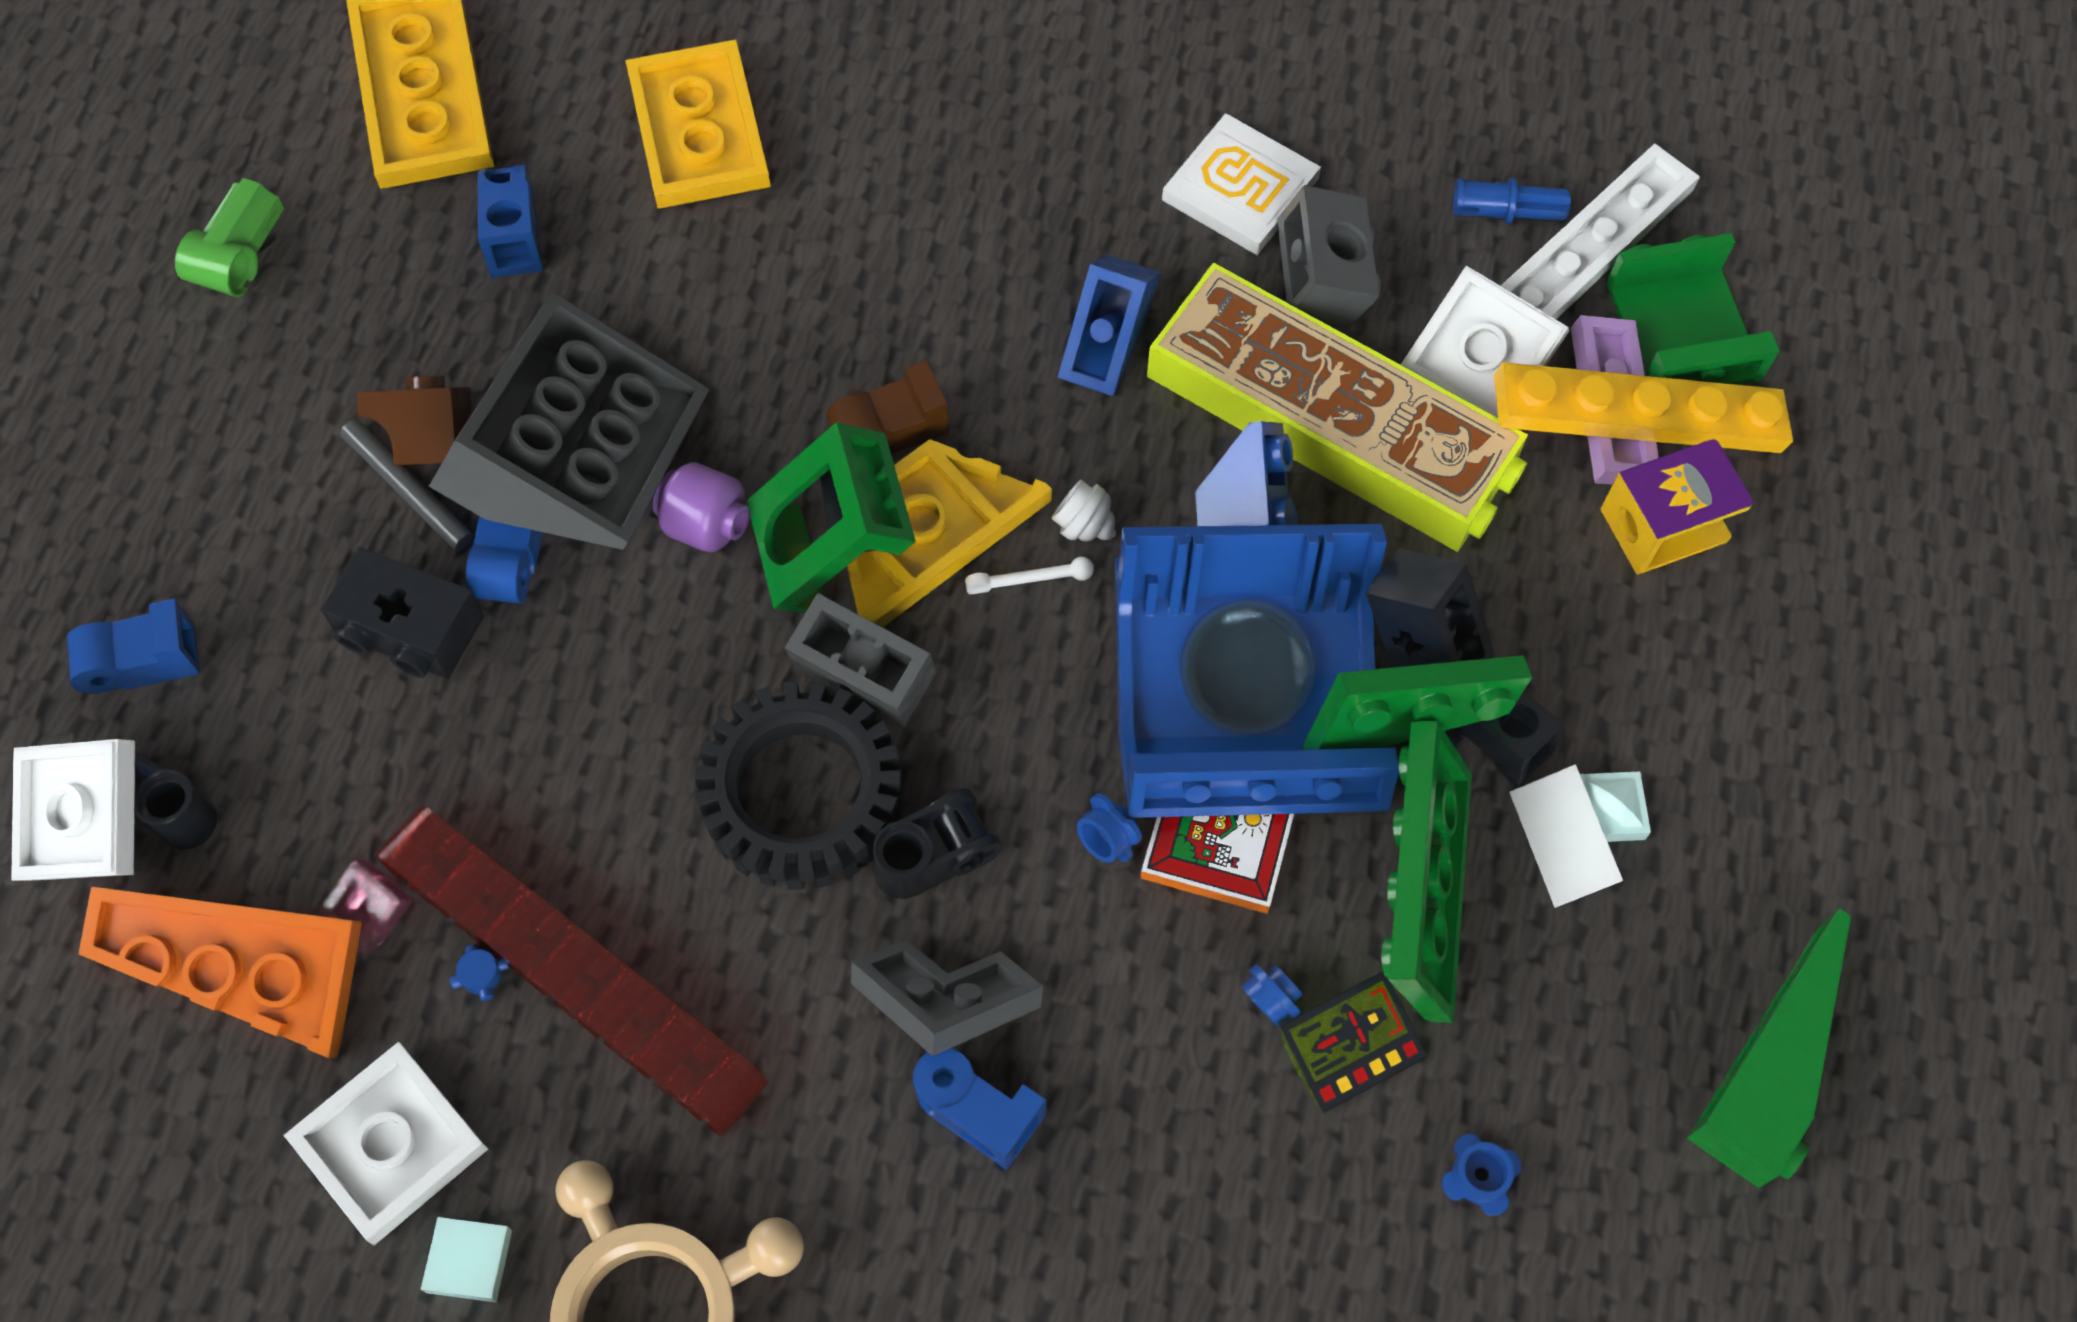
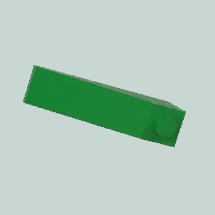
M1840 908L1816 929L1687 1137L1692 1143L1758 1188L1778 1176L1788 1180L1799 1168L1810 1149V1145L1801 1139L1815 1115L1851 915Z

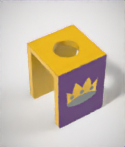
M1711 439L1620 471L1600 510L1634 571L1639 575L1727 543L1731 538V533L1723 519L1748 511L1753 504V499L1719 442Z

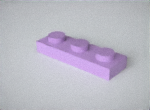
M1580 315L1571 327L1577 369L1645 376L1635 320ZM1587 436L1594 482L1598 484L1613 485L1620 471L1659 458L1656 442Z

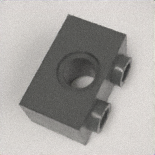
M1304 185L1277 218L1286 301L1288 304L1323 323L1352 326L1376 302L1381 287L1380 276L1375 268L1373 253L1374 228L1369 222L1367 200L1365 197Z

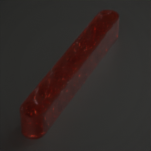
M420 805L374 854L375 858L400 881L403 878L408 881L406 886L447 919H450L452 916L456 920L454 924L493 956L499 958L501 955L509 963V968L544 997L548 998L551 995L555 999L553 1001L554 1005L598 1039L601 1035L605 1039L603 1042L605 1046L649 1080L652 1076L656 1080L654 1085L697 1120L701 1121L704 1118L709 1122L706 1127L719 1137L723 1138L769 1083L761 1072L744 1057L425 806Z

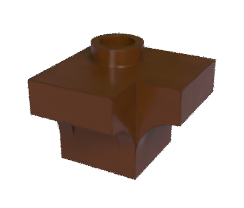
M444 375L406 377L407 390L356 392L358 417L375 420L389 434L392 442L394 465L442 463L455 439L468 421L472 407L471 388H445Z

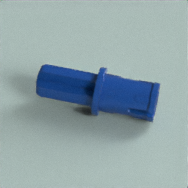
M1457 178L1453 194V216H1480L1504 219V224L1509 225L1512 223L1513 218L1565 220L1569 215L1571 194L1567 189L1517 185L1516 178H1509L1508 182H1483Z

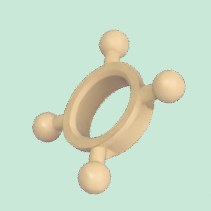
M591 1160L574 1162L567 1166L560 1174L556 1183V1198L560 1207L567 1214L576 1218H582L592 1242L574 1258L561 1277L552 1301L550 1322H583L587 1303L599 1282L617 1266L629 1260L645 1256L666 1257L687 1266L698 1276L704 1287L709 1309L708 1322H735V1304L731 1287L757 1273L778 1277L791 1272L802 1258L804 1251L803 1237L799 1229L792 1222L778 1217L768 1218L758 1223L752 1229L744 1248L718 1261L704 1243L678 1228L654 1223L634 1224L619 1228L608 1206L614 1188L613 1180L608 1170L601 1164Z

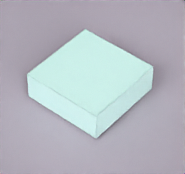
M437 1217L421 1290L429 1294L497 1302L512 1230L508 1226Z

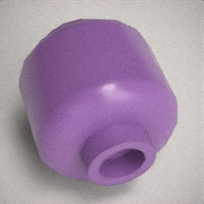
M690 462L679 467L677 470L667 472L654 494L653 511L658 516V523L663 533L670 538L702 551L713 553L724 548L730 540H738L745 532L750 520L749 509L745 505V491L741 482L734 477L696 462Z

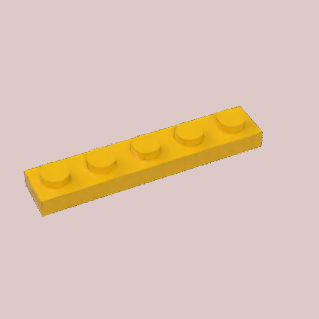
M1502 362L1493 374L1500 428L1684 445H1697L1715 439L1722 448L1782 453L1793 442L1784 389Z

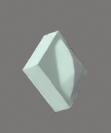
M1640 771L1580 774L1607 842L1646 840L1651 833Z

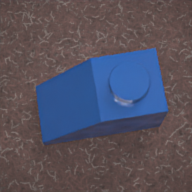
M1108 254L1090 264L1057 378L1110 396L1115 395L1145 327L1161 272Z

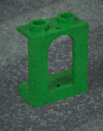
M835 422L746 501L773 609L805 614L817 593L824 596L822 586L867 549L900 555L916 542L885 433ZM830 469L843 518L810 544L801 506L790 503Z

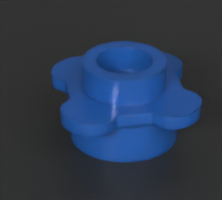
M1097 793L1090 799L1091 811L1086 812L1077 823L1078 836L1084 847L1098 860L1110 863L1118 858L1121 862H1127L1133 857L1132 845H1136L1142 840L1141 832L1135 819L1129 818L1127 808L1119 803L1112 802L1106 795Z
M1474 1134L1461 1136L1454 1144L1456 1159L1452 1171L1446 1173L1442 1178V1190L1453 1201L1464 1198L1480 1205L1486 1215L1498 1216L1509 1207V1198L1506 1193L1512 1185L1514 1177L1521 1171V1161L1518 1155L1510 1149H1502L1500 1146L1490 1142H1481L1480 1138ZM1477 1169H1484L1487 1172L1488 1177L1486 1181H1480L1476 1178L1475 1171Z

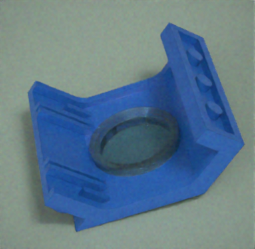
M1382 524L1122 528L1120 556L1115 558L1118 734L1129 818L1375 812L1390 810L1399 774V761L1395 748L1304 750L1302 746L1338 673L1375 669L1374 615L1366 592L1370 588L1374 577L1380 573L1387 545Z

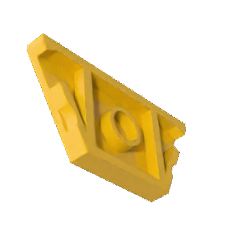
M929 439L894 465L916 542L900 555L882 551L864 552L847 566L858 615L883 628L1052 501V488L1047 483L1035 479L1033 485L1006 476L1001 474L1000 465L981 458L964 457L957 449Z

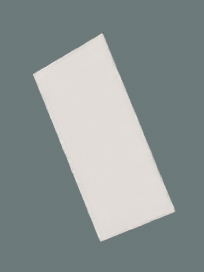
M1576 764L1509 792L1555 908L1623 881Z

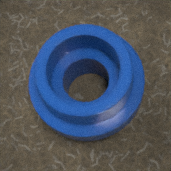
M1257 964L1248 970L1252 977L1241 988L1275 1026L1279 1027L1289 1017L1293 1019L1302 1014L1294 1003L1303 994L1278 966L1274 965L1266 973Z

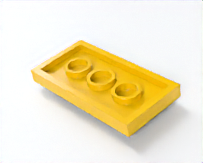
M346 0L374 175L380 189L495 167L463 0Z

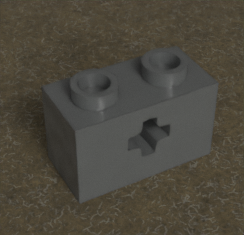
M819 593L815 596L785 646V650L795 668L836 690L841 688L852 693L854 700L860 703L866 702L874 711L904 727L936 675L934 663L929 652Z

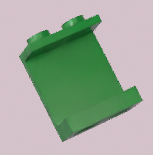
M1732 233L1710 237L1701 234L1694 235L1681 242L1658 246L1641 244L1619 252L1606 285L1619 319L1636 321L1645 376L1734 385L1762 381L1780 350L1772 331L1747 334L1722 272V268L1735 244Z

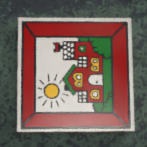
M1294 814L1157 817L1140 878L1268 914Z

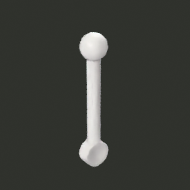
M1080 556L1068 565L989 576L987 573H974L966 577L965 583L967 592L971 595L989 592L991 588L1071 576L1079 581H1085L1092 576L1094 565L1087 557Z

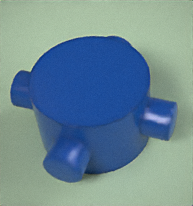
M477 944L465 947V954L457 963L456 975L449 977L450 984L453 989L463 986L468 992L479 995L481 1001L491 1000L494 997L492 990L497 987L501 980V971L509 969V963L505 956L495 959L488 951L479 949Z

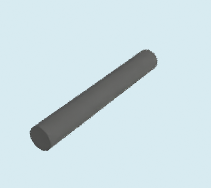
M358 419L350 420L342 427L340 436L455 552L460 553L474 542L475 535L405 465H394L393 453Z

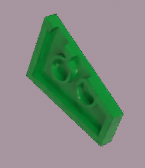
M1524 655L1338 673L1302 746L1304 750L1384 748L1409 741L1411 722L1438 721L1442 729L1447 731L1480 721L1494 720L1510 714L1532 679V675Z

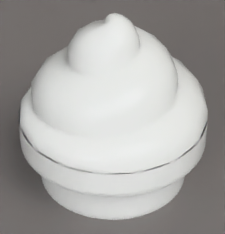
M1079 480L1062 500L1051 518L1062 527L1060 534L1069 540H1076L1078 538L1081 541L1087 542L1096 537L1101 540H1109L1116 535L1114 529L1115 517L1112 511H1110L1111 498L1098 484L1090 487L1084 481Z

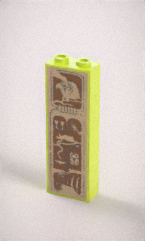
M1212 263L1150 346L1148 378L1242 431L1250 422L1282 423L1284 434L1289 436L1292 444L1293 460L1456 552L1460 550L1469 534L1478 539L1482 537L1498 509L1497 506L1490 502L1499 489L1509 494L1527 465V462L1519 458L1528 434L1519 429L1500 428L1497 417L1215 263Z

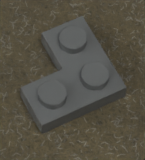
M906 939L854 960L851 965L850 983L931 1056L1041 1008L1043 985L1001 951L947 974Z

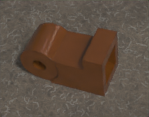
M925 360L904 368L905 378L869 392H855L840 398L828 409L826 419L830 427L835 422H840L885 433L890 452L893 453L949 433L947 402L928 361Z

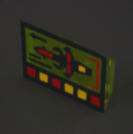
M1383 971L1280 1025L1284 1046L1299 1077L1322 1113L1333 1109L1428 1057L1391 982L1384 975Z

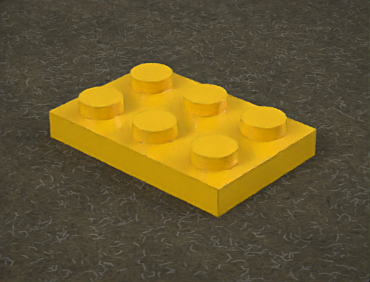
M736 39L625 60L658 209L771 187Z

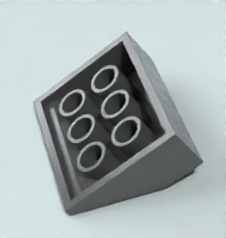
M551 292L455 439L429 487L485 520L623 550L703 403L709 388Z

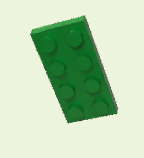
M1438 721L1411 722L1409 746H1403L1399 755V773L1401 782L1405 786L1404 807L1396 809L1393 820L1394 839L1400 852L1398 871L1391 872L1388 879V902L1391 911L1394 912L1392 936L1385 937L1383 941L1382 968L1388 980L1426 1021L1454 1023L1472 773Z

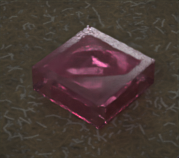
M367 859L353 860L337 883L338 886L332 890L317 913L324 917L362 921L357 950L363 955L374 954L382 946L413 900Z

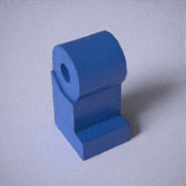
M526 164L515 165L509 168L482 169L478 171V241L491 278L543 271L534 191L530 172Z
M479 516L474 544L467 559V589L472 590L475 598L479 600L524 603L531 574L535 572L543 532L493 522Z
M175 598L149 604V614L115 622L86 623L75 627L67 635L70 684L78 692L99 694L122 688L128 690L200 674L195 623Z
M952 1048L934 1056L927 1052L918 1060L913 1071V1084L920 1107L933 1119L1005 1170H1008L1047 1114L1046 1099L1023 1084L1013 1099H1010L992 1085L976 1076L969 1060L961 1052Z

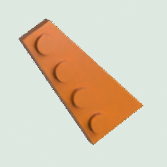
M91 887L78 954L151 985L161 986L190 998V1001L211 1010L222 1011L251 1023L250 1026L271 1035L282 1036L306 1046L307 1050L327 1058H337L343 1037L362 921Z

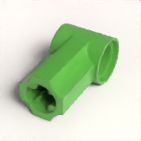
M242 178L240 183H234L204 231L193 229L182 238L175 256L177 275L184 281L233 297L243 296L248 289L243 287L247 280L253 281L257 274V252L284 210L279 197L265 189L261 183Z

